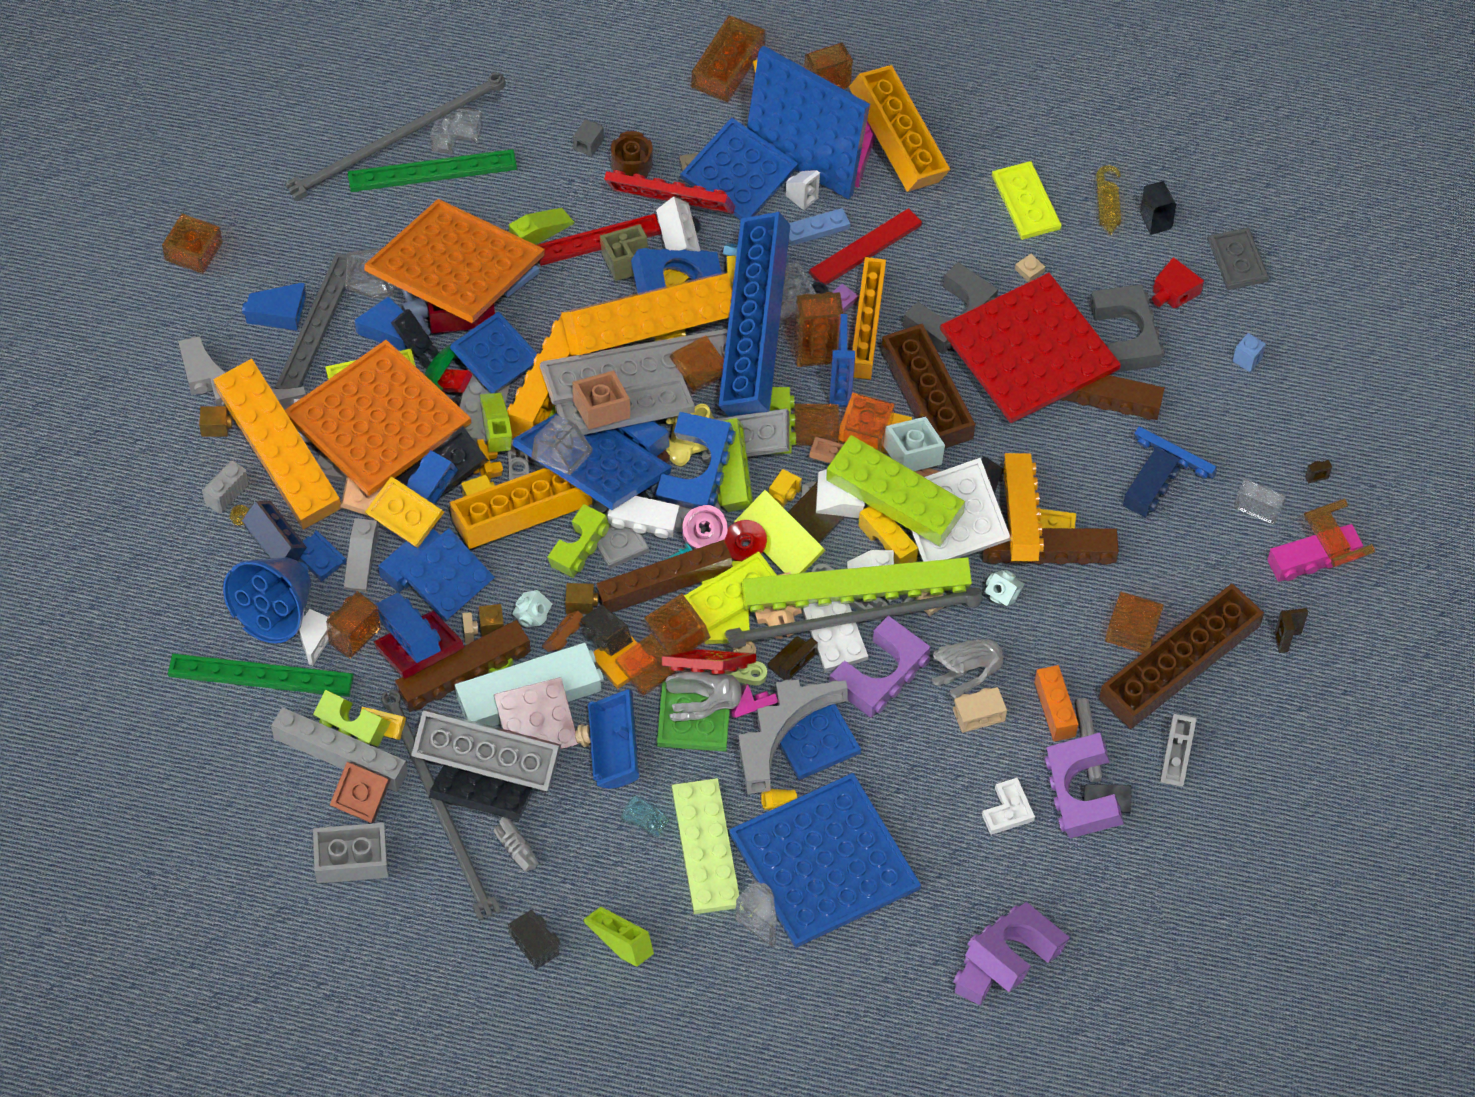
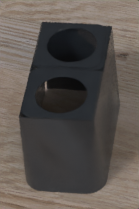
M1161 181L1144 186L1140 214L1150 235L1170 230L1174 224L1176 203L1165 182Z

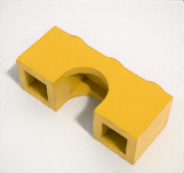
M871 506L860 511L858 526L871 541L878 538L885 550L894 551V564L917 562L918 547L895 520Z

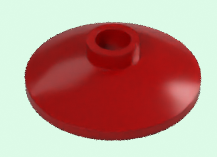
M740 520L728 527L725 543L731 558L742 562L757 552H760V554L764 552L767 545V535L759 523L752 520ZM744 542H750L748 546H742Z

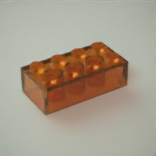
M728 15L692 70L691 88L729 102L753 65V61L757 59L759 49L765 46L766 30Z
M840 292L796 296L794 351L797 367L832 364L833 350H838L840 317L843 314Z

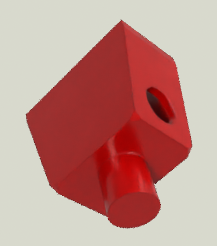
M1173 257L1155 279L1153 287L1155 295L1152 297V302L1157 307H1161L1166 302L1172 308H1178L1202 293L1204 280Z

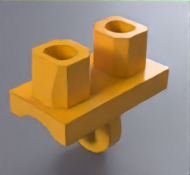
M477 439V445L489 461L473 473L477 474L480 472L481 476L487 475L490 482L491 478L502 476V463L500 461L490 462V459L497 458L498 451L488 452V446L485 444L484 439Z

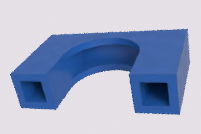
M642 248L638 249L631 259L638 293L666 287L663 271L668 269L679 270L689 276L691 280L722 273L717 252H708L707 250H654Z
M679 412L674 434L677 439L698 443L707 447L711 452L710 465L702 475L693 479H682L661 474L656 496L659 501L692 509L703 505L715 507L718 498L716 493L718 485L721 486L723 482V466L727 465L730 452H728L729 445L734 443L736 432L729 422Z

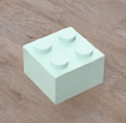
M926 417L886 426L883 446L892 459L913 471L942 465L945 444Z

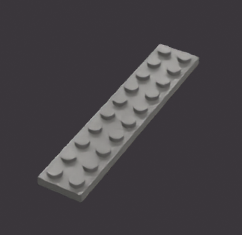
M728 329L543 361L540 364V369L552 404L573 401L572 382L613 370L624 389L682 376L684 380L722 374Z

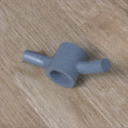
M402 289L407 301L402 303V310L410 309L426 334L429 335L430 329L424 320L429 317L425 300L421 298L415 299L413 294Z

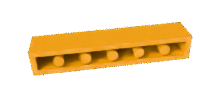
M865 257L852 350L855 351L853 378L871 379L886 259Z
M1005 453L1003 472L1008 528L1011 537V561H1039V552L1044 550V539L1039 538V536H1042V523H1038L1041 519V509L1036 507L1039 506V492H1035L1038 488V479L1033 477L1036 476V462H1032L1031 453Z

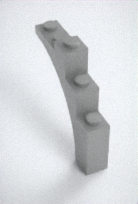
M200 336L178 341L191 395L203 394L213 390L216 405L226 406L217 393L213 379L225 372L212 361L205 351ZM304 387L271 389L284 410L294 404V399H301L306 395Z
M799 679L776 682L778 706L757 708L760 732H747L738 735L747 794L771 791L770 770L772 759L782 739L800 720L814 711L832 704L848 701L846 680L831 681L817 685L809 684L800 687Z

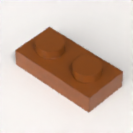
M579 611L568 613L543 643L542 647L547 652L561 650L567 644V637L580 628L581 625L579 623L584 616Z

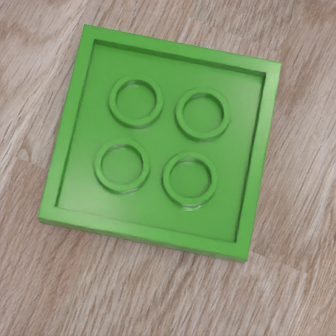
M662 682L657 747L727 751L730 709L716 710L711 715L699 720L672 721L669 717L670 714L682 713L674 712L672 704L704 702L708 697L696 693H671L666 689L667 683Z

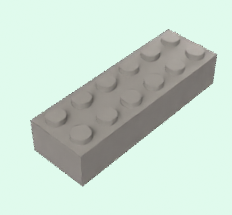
M425 709L422 712L411 756L548 791L551 787L562 744Z

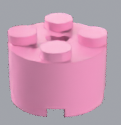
M710 505L696 507L690 510L684 518L682 527L683 539L693 550L721 540L725 541L728 530L727 521L723 513L716 507ZM708 525L710 532L701 533L700 526Z

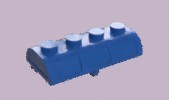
M627 689L599 701L588 703L593 779L597 781V786L601 788L613 789L622 787L639 778L633 692Z

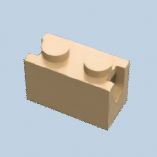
M998 687L992 689L984 688L977 693L970 695L962 694L954 699L956 706L953 707V712L962 733L1006 720L1007 709Z

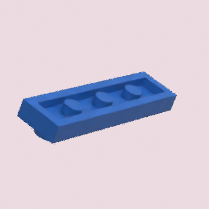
M1138 426L1134 434L1139 445L1145 448L1150 446L1155 449L1157 447L1179 458V466L1186 469L1190 467L1196 470L1195 473L1206 479L1208 476L1213 479L1217 473L1215 465Z

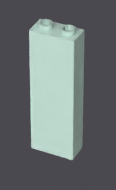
M582 643L455 684V692L465 719L496 726L501 723L493 694L561 677L567 701L569 702L600 692L601 682L604 679L600 668L596 669L594 665L596 659L593 651L588 650L586 643Z

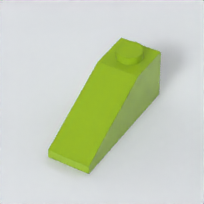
M563 208L551 209L522 216L509 224V232L537 245L573 225L574 221Z
M599 907L584 918V923L621 959L637 967L654 954L649 932L611 911Z

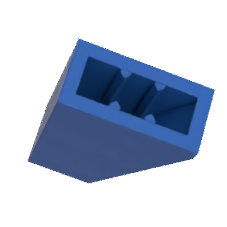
M305 283L250 293L247 302H244L242 307V314L246 317V323L297 331L307 296Z
M389 296L355 319L356 332L359 335L379 343L387 340L400 351L408 349L391 324L403 310Z

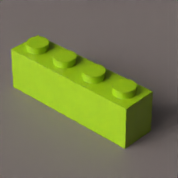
M738 418L724 420V422L731 423L736 432L734 443L729 445V461L727 465L723 466L722 473H724V477L720 486V493H718L720 506H723L728 512L746 509L753 503L744 428Z

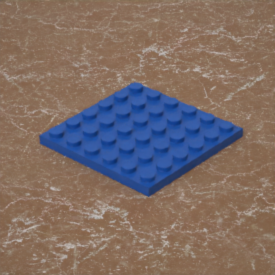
M766 46L761 47L758 53L747 128L797 162V171L817 170L820 173L819 183L849 199L854 192L870 104Z
M854 773L729 829V835L795 948L921 889L920 882Z

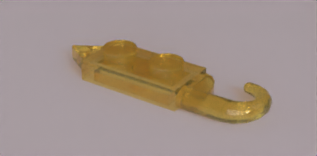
M1104 165L1098 169L1096 174L1099 225H1102L1112 235L1116 227L1121 224L1119 187L1113 182L1105 181L1104 174L1112 171L1120 178L1121 173L1118 168L1112 165Z

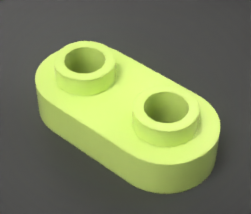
M759 661L748 664L747 668H736V672L725 671L724 673L733 675L740 683L754 686L763 684L767 678V668ZM753 674H758L759 676H758V677H753L752 675H753Z

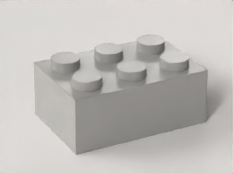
M384 823L313 828L314 870L317 884L388 878Z

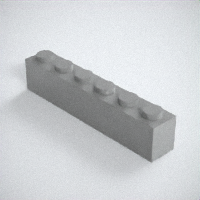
M283 707L271 725L275 740L344 769L346 762H352L391 779L388 789L397 792L408 774L406 760Z

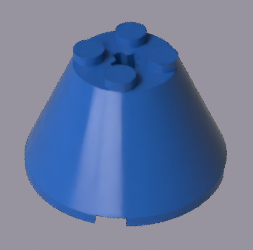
M288 557L247 560L236 564L226 574L223 583L224 599L233 618L236 616L245 626L242 629L256 639L268 643L288 641L301 627L311 590V580L307 565Z

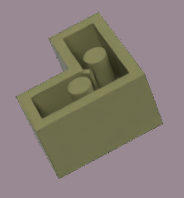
M641 225L600 235L602 256L615 281L634 276L631 259L638 249L648 248L647 236Z

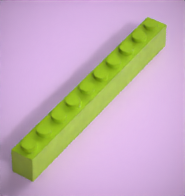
M966 557L744 578L742 581L744 609H750V612H762L764 608L773 607V610H784L787 608L786 606L795 605L796 608L809 607L811 603H818V606L831 605L832 601H841V604L853 603L854 599H863L864 602L877 600V597H885L887 600L899 598V595L908 594V597H919L922 595L921 593L930 592V595L944 594V591L953 590V593L966 592V589L971 586L972 581L969 558Z

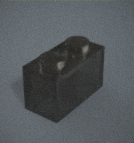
M603 605L580 619L583 626L581 631L588 641L592 640L600 651L604 650L610 656L633 642L628 625Z
M531 909L509 923L508 930L510 937L535 970L560 955L559 945L561 943L554 932L550 933L547 930V924L540 914L536 915Z

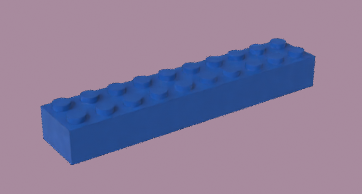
M780 212L741 218L719 398V407L729 417L770 411L790 234V224Z

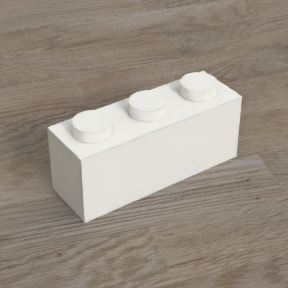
M672 197L656 210L665 248L669 250L686 249L689 251H701L689 203L677 197Z
M634 496L614 510L609 509L607 515L608 523L619 529L627 527L632 528L637 533L650 532L660 538H673L679 515V505Z

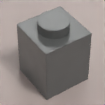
M585 119L573 135V149L592 157L604 140L603 126Z

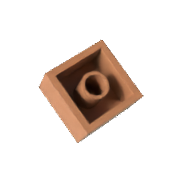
M614 370L572 382L573 402L588 430L630 418V398Z

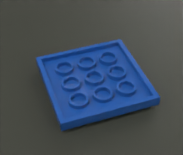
M731 117L681 172L680 178L692 187L701 186L706 188V191L714 192L717 189L726 192V195L729 196L735 205L734 214L732 215L741 220V218L755 216L798 168V163Z

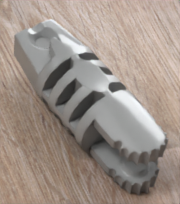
M502 817L499 821L500 826L494 828V833L512 856V859L524 871L535 869L539 863L531 847L524 840V837L509 818Z

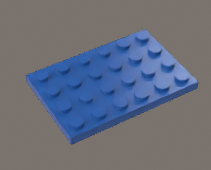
M557 413L513 439L514 447L611 510H614L660 481L661 474H671L672 466L614 429L566 438Z

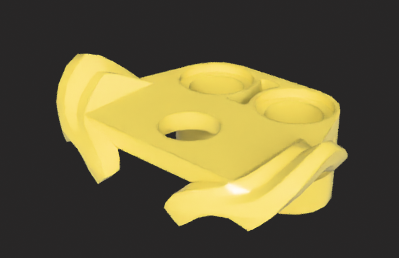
M706 404L696 405L695 412L689 413L714 419L710 408ZM678 416L667 418V424H673L671 440L669 439L670 447L666 451L670 455L672 463L677 466H684L689 461L691 454L705 451L708 448L698 443L677 439L674 430Z

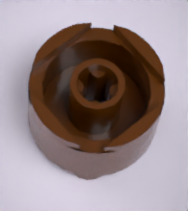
M637 131L621 133L620 137L616 140L614 139L611 143L612 169L625 172V175L628 176L639 174L647 178L653 166V145L651 140H648L644 137V134Z

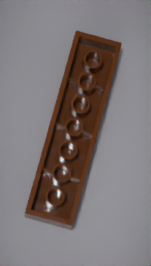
M1231 583L1104 683L1101 687L1099 700L1125 725L1132 729L1261 626L1264 612Z

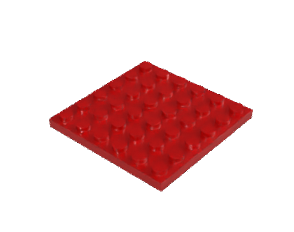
M1050 273L1040 276L940 326L941 332L1010 423L1120 370L1121 367L1117 358Z

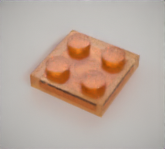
M706 335L672 352L670 355L671 360L693 391L722 377L724 360Z
M795 404L796 445H813L815 437L839 443V404Z
M652 633L615 659V663L642 696H645L662 682L666 681L668 676L678 672L671 670V666H662V656L669 654Z

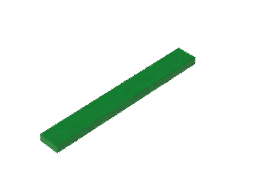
M514 149L347 172L350 192L513 171L517 170Z
M173 653L168 670V677L316 694H323L327 690L343 697H350L354 679L353 673Z

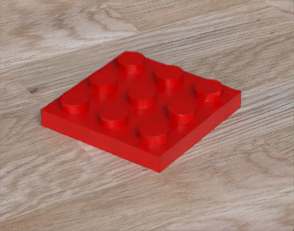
M692 649L662 656V666H671V670L682 671L685 668H691V672H705V669L711 670L713 674L736 671V668H747L748 664L756 663V653Z

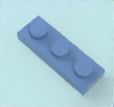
M843 208L789 223V243L792 246L850 229V222Z

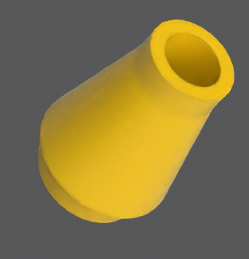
M771 789V791L761 793V802L764 810L769 809L771 811L797 799L795 789Z

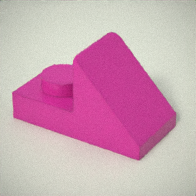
M743 684L741 687V701L738 706L731 709V718L756 711L757 708L778 703L776 694H768V691L755 694V699H753L749 685Z

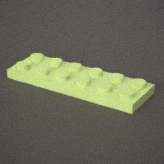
M718 778L672 785L693 913L701 914L741 908Z

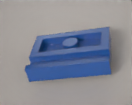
M317 530L311 537L308 536L302 541L307 548L299 558V561L305 563L308 569L321 582L338 570L340 565L346 563V558Z

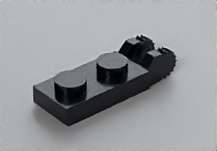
M406 309L391 324L408 349H411L413 356L427 369L431 362L423 352L427 350L434 359L439 351L432 345L433 342L412 311Z

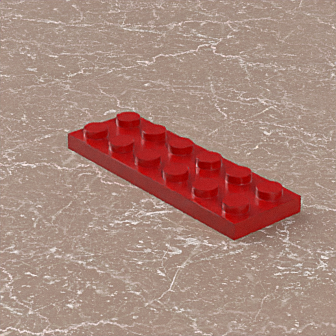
M613 170V173L606 171L604 180L613 191L664 201L677 197L689 203L690 206L734 214L735 205L729 196L726 195V192L715 189L714 192L706 191V188L701 186L690 188L681 182L669 184L660 178L649 180L639 174L628 176L625 175V172Z

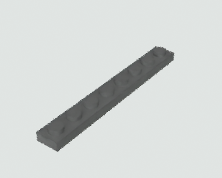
M336 252L275 389H291L302 386L356 266V257Z

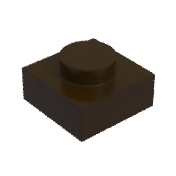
M1315 461L1308 465L1305 475L1308 484L1329 479L1332 470L1330 461Z

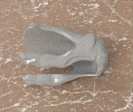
M991 639L969 640L940 647L939 650L934 652L933 657L951 671L937 678H932V683L937 686L953 682L955 678L963 677L968 670L985 667V670L979 677L950 690V695L958 698L964 692H970L972 688L981 684L989 675L1002 667V648Z
M683 672L666 678V689L671 693H696L708 697L704 702L672 704L674 712H682L670 714L669 717L672 721L699 720L719 709H734L741 701V685L733 675L713 674L710 672Z

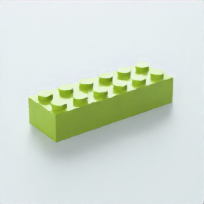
M850 435L827 467L826 480L939 547H941L964 514L965 501L852 435Z

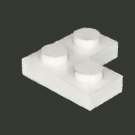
M1018 778L995 785V790L1002 805L982 812L990 835L1034 821L1035 816Z

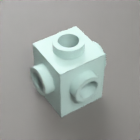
M1001 570L989 576L986 581L988 586L985 593L990 595L992 601L1009 606L1015 603L1024 583L1015 578L1016 575L1012 572Z
M538 590L524 592L517 600L512 615L524 627L540 626L546 621L547 613L552 603Z

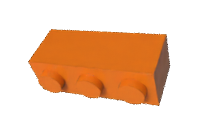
M1059 665L1037 669L1034 684L1053 742L1076 737L1078 721Z

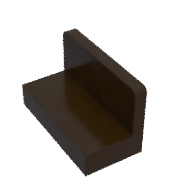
M1307 608L1280 612L1274 632L1279 653L1288 652L1293 635L1302 634L1308 615Z
M796 636L768 662L767 667L781 679L790 680L817 655L818 642L812 637L805 642L799 636Z

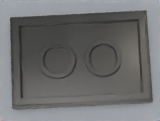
M1249 228L1208 236V242L1227 290L1268 282V274Z

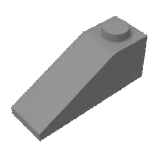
M354 519L344 581V589L367 591L379 536L377 521Z
M1177 714L1172 715L1160 782L1183 787L1197 718Z

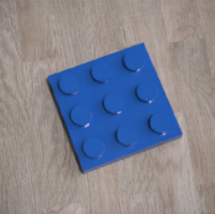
M499 311L453 342L450 346V349L490 393H497L533 368L534 359L537 355L533 348Z
M450 528L399 572L444 622L450 619L495 578Z
M835 704L814 711L800 720L787 732L779 744L798 780L861 754L860 746Z

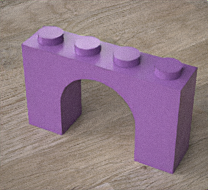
M887 616L874 630L873 642L896 660L898 668L895 672L884 678H871L844 660L830 674L829 682L846 680L848 701L870 718L876 713H881L886 707L887 701L891 697L895 698L900 693L902 686L906 682L910 683L915 677L916 671L920 667L924 668L931 659V647L890 616Z
M1101 733L1047 747L1048 756H1045L1048 770L1052 769L1053 776L1049 777L1052 789L1057 792L1054 802L1057 811L1061 810L1062 817L1058 819L1062 832L1066 831L1069 838H1074L1123 825L1120 805L1115 794L1090 801H1080L1069 795V786L1076 774L1084 769L1109 763L1106 744Z
M1025 902L1020 907H1013L1006 917L1002 915L993 926L989 924L980 935L975 934L968 942L970 947L965 956L1010 992L1023 982L1031 966L1012 951L1005 940H1014L1025 944L1049 963L1062 953L1070 937L1028 902Z

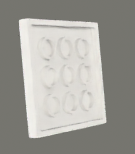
M981 458L925 477L965 501L964 514L941 547L912 531L923 562L961 558L1010 541L1011 537Z

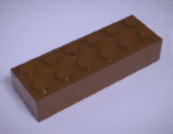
M923 323L883 336L881 352L915 418L926 417L945 444V448L974 439L976 424Z

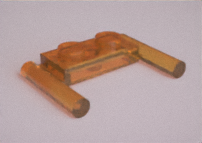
M1345 498L1304 513L1306 521L1309 522V525L1331 560L1333 567L1375 553V548L1372 544L1350 551V544L1331 512L1348 507Z

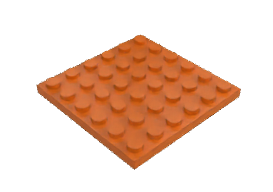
M437 199L365 263L364 271L473 323L544 256L545 249Z
M387 340L285 409L293 425L368 496L383 487L391 476L393 478L397 477L421 460L430 450L433 451L442 445L460 427L464 426L465 428L471 424V417Z

